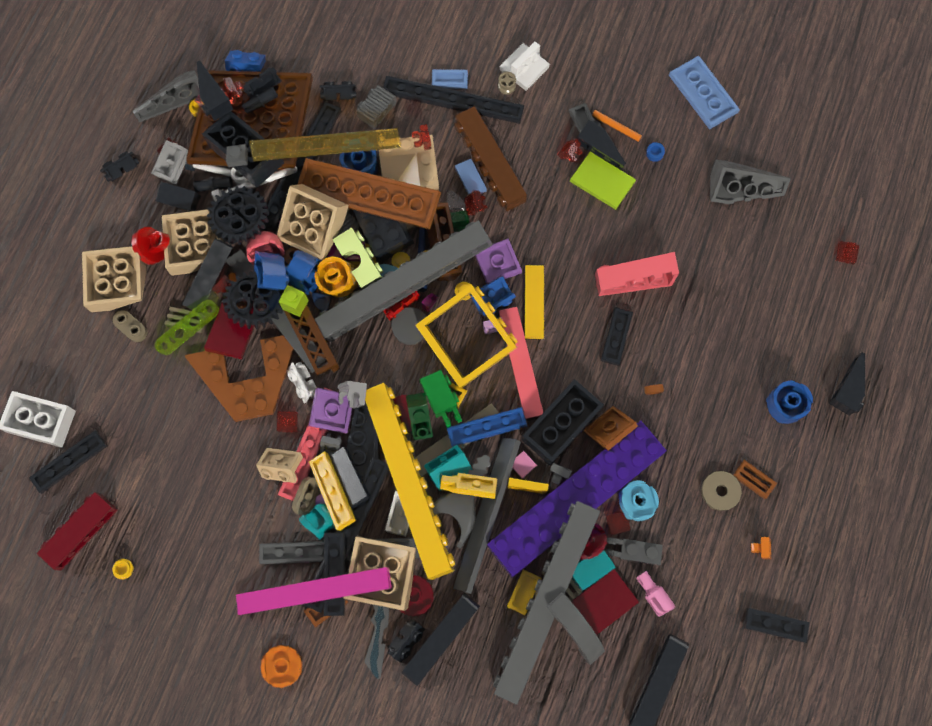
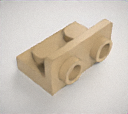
M266 448L256 466L261 477L264 479L296 483L295 470L303 457L301 452Z

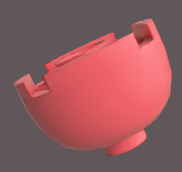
M261 231V235L255 233V239L250 237L246 245L247 259L253 265L255 251L275 253L281 256L285 255L282 241L275 233L270 231Z

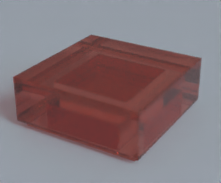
M622 511L605 516L611 536L631 530L629 521Z

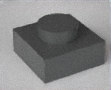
M246 144L227 147L226 163L228 167L248 165V148Z

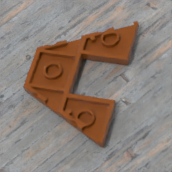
M283 335L260 340L266 376L229 383L224 355L203 351L185 355V358L235 422L272 415L275 412L276 403L279 399L281 387L286 378L294 351Z

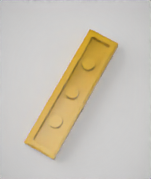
M525 265V339H544V266Z
M323 452L310 460L309 464L335 528L340 531L355 522L356 519L327 452Z

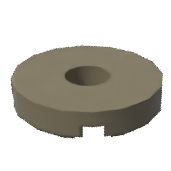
M724 471L714 472L703 481L701 495L710 508L717 511H727L736 506L740 501L742 494L741 485L731 473ZM718 486L725 488V496L717 494L716 488Z

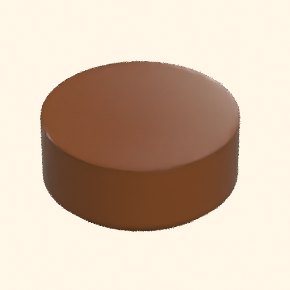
M663 384L644 387L646 395L659 394L664 392Z

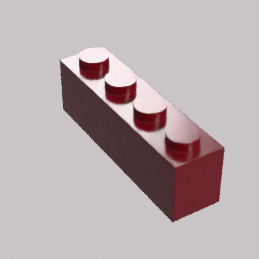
M94 492L88 495L84 500V504L70 514V519L55 530V535L40 546L37 554L53 570L61 571L118 509L99 493Z

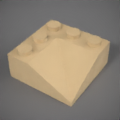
M432 135L378 141L382 177L439 191Z
M303 184L292 185L288 190L277 236L282 242L323 261L334 243L332 239L337 237L344 223L349 205Z
M208 210L162 215L163 233L168 234L170 237L169 246L164 250L165 268L171 276L189 274L200 269L214 239L217 238L208 224L207 215L210 214Z
M132 247L82 252L83 306L92 313L110 311L142 301L147 270L146 263L140 260L141 257L138 252L134 253Z
M356 537L348 574L389 567L392 588L346 596L343 599L403 611L407 610L412 589L416 548L365 537Z

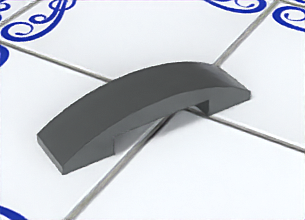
M561 592L547 605L555 619L562 624L578 646L579 652L589 665L605 652L603 645L591 626L564 593Z

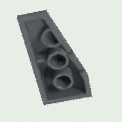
M195 70L177 76L133 110L139 123L186 105L196 98H200L198 76Z
M716 159L710 176V201L733 204L736 201L742 200L746 202L756 198L766 199L784 196L791 178L742 164Z

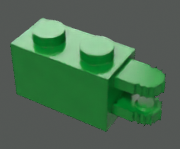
M439 370L421 378L420 384L435 417L442 416L448 428L451 426V422L446 414L453 411L455 420L458 423L462 422L457 410L459 399L455 391L451 392L449 388L451 382L448 375H443L442 371Z

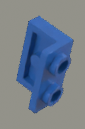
M230 51L225 59L226 71L261 72L266 62V57L256 52Z
M499 276L480 288L484 293L483 300L486 303L490 302L495 310L500 306L509 305L513 302L512 299L516 297L510 291L503 276ZM469 294L479 314L485 316L486 314L472 294Z

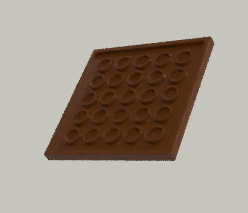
M208 70L229 98L233 107L231 112L279 150L284 161L280 168L295 169L313 81L312 73L277 72V76L282 80V82L273 87L278 98L265 104V107L261 106L247 114L243 110L242 104L251 99L242 88L245 82L250 81L254 77L259 78V74L262 72ZM201 101L186 161L190 165L228 166L226 161L208 146L202 135L217 120L214 121L210 115H205L201 109L203 105Z

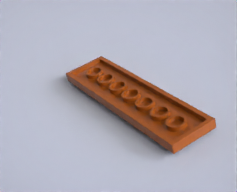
M307 158L298 184H303L348 204L349 209L426 229L431 228L441 192L438 190Z

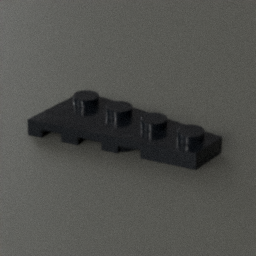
M366 401L364 406L355 408L347 445L348 452L361 478H363L372 457L379 459L378 436Z

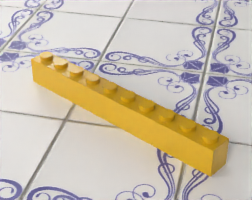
M382 383L366 390L365 401L427 578L433 580L455 571L453 568L455 560L451 553L448 554L446 548L448 541L445 534L440 532L441 521L438 515H434L432 508L435 505L432 497L427 496L425 489L428 486L425 478L420 476L419 470H421L418 459L413 457L412 452L415 450L412 442L407 440V427L404 422L401 423L399 416L402 414L399 406L394 404L393 398H395L393 389Z

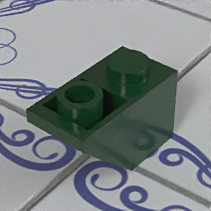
M425 392L407 395L406 400L413 439L420 440L433 437Z

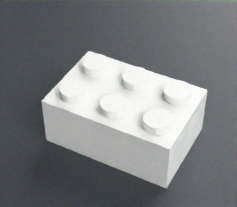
M12 391L0 420V430L63 447L76 411L63 404Z

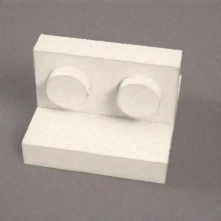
M534 42L528 47L523 43L500 65V71L513 73L516 76V83L526 91L549 68L550 64L540 57L539 44Z

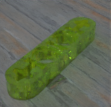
M205 300L156 340V351L162 355L171 354L216 317L219 312L218 305L212 300ZM208 305L212 307L213 311L211 313L207 311L206 307ZM201 312L206 318L203 319L198 313ZM195 316L198 317L199 323L196 326H191L190 319ZM183 329L184 336L179 339L176 338V330ZM171 336V338L176 342H171V340L168 337ZM163 342L167 344L168 348L166 350L162 348Z

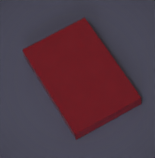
M222 303L204 349L208 352L242 360L255 326L252 325L248 329L247 324L242 328L239 322L234 324L232 318L229 319L227 313H225Z
M615 569L571 601L596 635L639 603Z

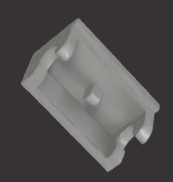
M166 140L151 174L166 182L176 184L185 166L188 149Z
M346 381L338 385L339 404H343V397L347 396L349 408L365 405L367 383Z

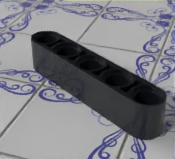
M464 593L401 673L414 685L418 686L479 609L480 605Z
M672 634L667 636L628 726H655L689 648L688 642Z

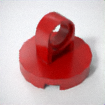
M143 227L133 234L132 248L134 253L138 252L142 262L154 265L164 260V250L169 246L170 237L168 234L157 231L152 227Z

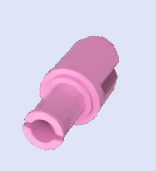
M647 571L636 577L646 592L645 599L657 616L660 617L675 608L674 603L663 587L657 586Z

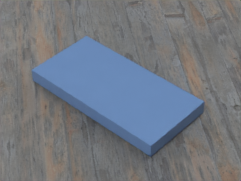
M699 56L669 73V77L709 129L739 112L738 106Z

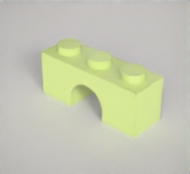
M350 228L332 239L345 259L354 254L360 255L361 263L359 267L351 272L363 290L367 288L369 283L383 278L381 275L383 270L378 262L375 264L372 260L374 255L369 247L365 248L362 241H364V238L359 230L356 232L353 228Z

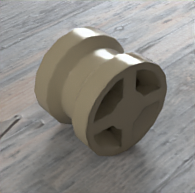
M511 72L500 74L498 80L499 91L506 95L513 93L516 87V76Z

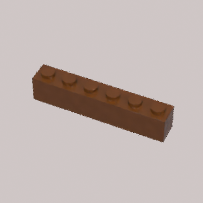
M475 106L455 115V129L458 133L462 134L466 148L469 147L472 151L471 156L474 162L479 163L481 174L489 180L488 184L491 191L496 192L499 205L501 207L504 206L506 211H509L525 203L527 198L525 190Z

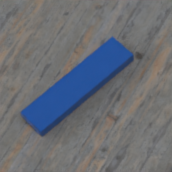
M520 407L450 426L447 428L451 446L454 447L455 445L459 446L527 427L523 409Z

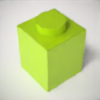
M288 285L279 300V304L284 311L298 317L301 316L308 303L305 292Z

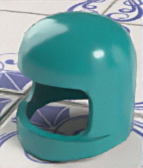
M323 503L315 505L308 514L302 515L299 518L300 523L317 536L319 540L324 537V533H328L335 527L328 508Z

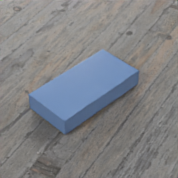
M432 69L433 86L447 89H467L468 70Z
M472 159L455 165V170L470 198L487 191Z

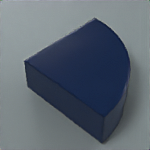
M312 293L313 302L320 312L330 309L331 295Z

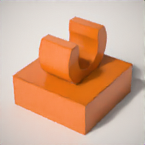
M761 537V544L751 543V552L761 553L762 559H771V539L769 537Z

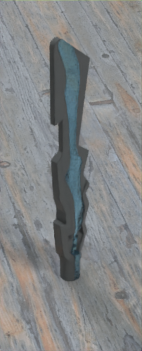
M373 605L375 613L371 622L374 624L375 630L364 662L376 679H380L386 644H382L384 629L388 627L389 608Z

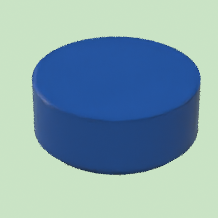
M657 142L651 143L646 150L647 158L653 162L660 161L665 154L664 146Z

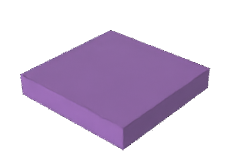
M509 239L494 243L489 248L475 255L486 284L499 276L507 279L522 273Z
M317 387L308 426L347 434L352 408H349L347 396L343 397V404H339V392Z

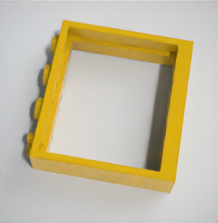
M472 284L415 325L459 388L466 386L518 348L516 346L518 341L512 333L508 334L504 328L507 325L501 317L496 318L493 314L496 310L490 302L486 303L482 298L484 293L478 286L474 287ZM471 293L508 346L466 377H463L427 325Z

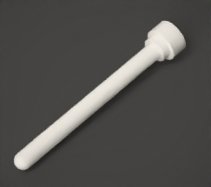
M295 166V169L285 168L274 172L261 185L296 173L298 169ZM250 181L238 185V188H243V186H246L248 189L256 187ZM216 189L211 191L215 202L217 201L215 195L221 197L222 190Z

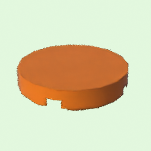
M279 645L271 648L264 655L261 662L262 677L273 687L284 688L292 685L302 673L303 663L301 656L290 646Z

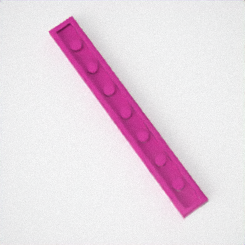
M389 567L237 594L238 615L391 589Z

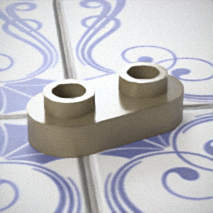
M121 310L113 316V324L130 340L141 342L146 338L147 329L129 312ZM125 317L124 321L120 322V318ZM138 329V332L133 334V330Z
M314 477L304 478L298 488L292 503V509L298 515L305 516L315 505L320 488Z

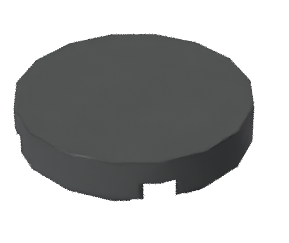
M414 307L404 308L399 312L396 318L392 320V332L397 340L406 345H415L424 340L425 338L415 325L426 318V315Z

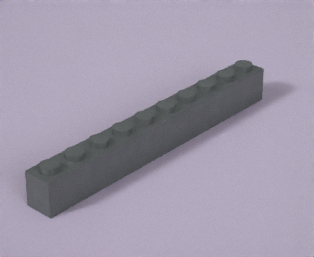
M479 220L471 222L462 231L452 233L447 240L434 244L432 249L419 253L412 261L404 262L397 270L386 273L382 279L369 283L364 290L354 292L349 299L339 301L335 304L334 308L321 312L319 317L314 320L323 337L332 342L493 244Z
M576 501L575 504L571 503L567 512L570 515L568 522H563L559 530L562 536L559 542H554L550 551L554 553L551 561L547 560L542 571L545 572L543 580L538 579L534 588L537 591L534 599L530 598L526 610L529 611L527 617L521 618L517 628L520 630L518 637H513L509 646L512 649L509 657L505 655L501 665L504 670L501 676H496L492 687H495V695L516 705L518 704L555 618L547 608V605L561 592L565 594L599 516V510L579 501Z

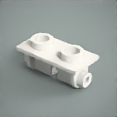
M298 362L295 365L291 363L288 369V377L295 384L296 393L305 404L310 396L312 399L314 398L317 387L313 380L305 381V379L310 378L305 364H302V362Z

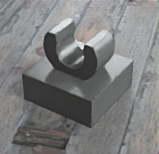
M330 433L322 436L320 454L327 452L331 456L341 449V436L338 435L337 439L331 438Z
M554 462L551 471L555 472V475L551 482L559 485L562 477L568 479L572 471Z

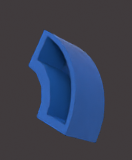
M255 251L254 270L257 274V288L285 290L289 283V276L286 275L285 260L280 254Z

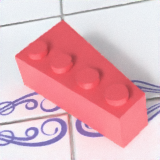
M675 252L612 266L604 265L599 267L595 273L598 296L672 286L679 274Z

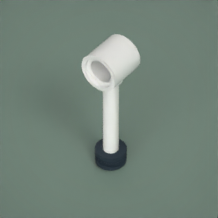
M187 161L185 163L186 170L195 171L197 168L231 176L237 185L249 182L244 176L239 177L242 174L233 167L229 169L216 165H190Z

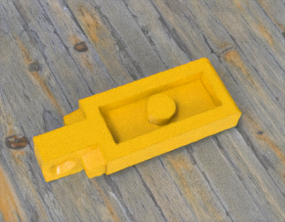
M463 473L453 476L442 475L440 489L458 494L495 499L497 478Z

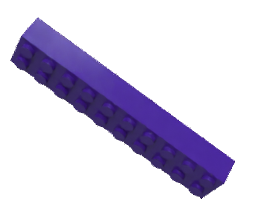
M639 421L637 423L638 427L610 450H603L487 544L489 550L511 578L561 538L562 534L559 533L563 522H568L570 515L567 512L571 503L575 504L576 501H579L597 509L667 451L642 421Z

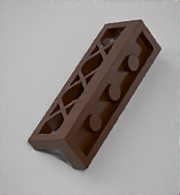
M305 306L300 320L293 319L289 312L284 311L317 376L332 369L333 373L340 370L308 306ZM302 325L310 327L308 336L299 333ZM310 341L319 344L316 352L308 350L307 347ZM318 356L326 358L329 364L318 369L316 366Z

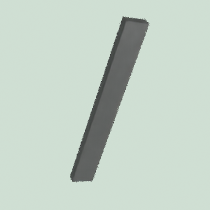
M241 250L226 260L230 268L240 278H243V272L247 276H250V271L257 275L254 266L248 261ZM257 286L255 287V296H254V299L257 298V296H256ZM284 310L282 314L277 313L279 319L272 318V322L313 373L315 370ZM301 327L299 333L308 336ZM310 341L307 347L308 350L316 352L317 346L313 341ZM318 356L316 366L320 368L328 362L327 359Z
M502 439L490 476L491 478H497L495 499L483 497L453 589L469 594L472 593L521 443L517 439Z
M414 538L375 539L416 548L415 558H420ZM324 541L259 544L260 565L323 562ZM353 548L347 558V561H351Z

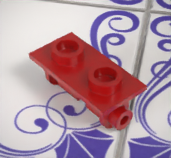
M415 291L383 310V312L391 321L404 308L417 301L420 295Z

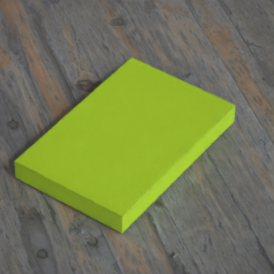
M589 152L570 179V182L616 210L636 182V179L594 153Z

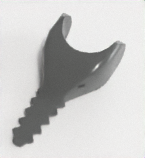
M483 455V457L477 458L478 463L473 464V470L468 471L470 475L483 476L488 473L486 468L491 466L489 462L490 457ZM450 492L438 498L434 502L435 507L432 509L434 515L440 513L450 514L459 522L461 537L457 547L461 549L475 524V496Z

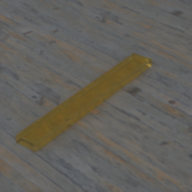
M395 128L250 141L249 145L253 161L400 148L401 141L398 130Z

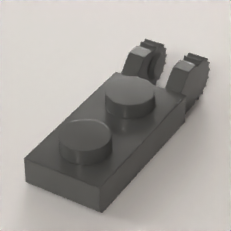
M607 538V543L621 545L620 552L605 550L608 556L618 557L621 560L661 565L663 545L629 539Z

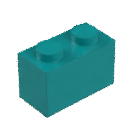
M458 445L423 465L439 491L443 490L440 489L442 475L468 474L469 470H473L464 452Z
M603 550L594 558L579 560L572 579L579 589L583 591L616 568V566Z

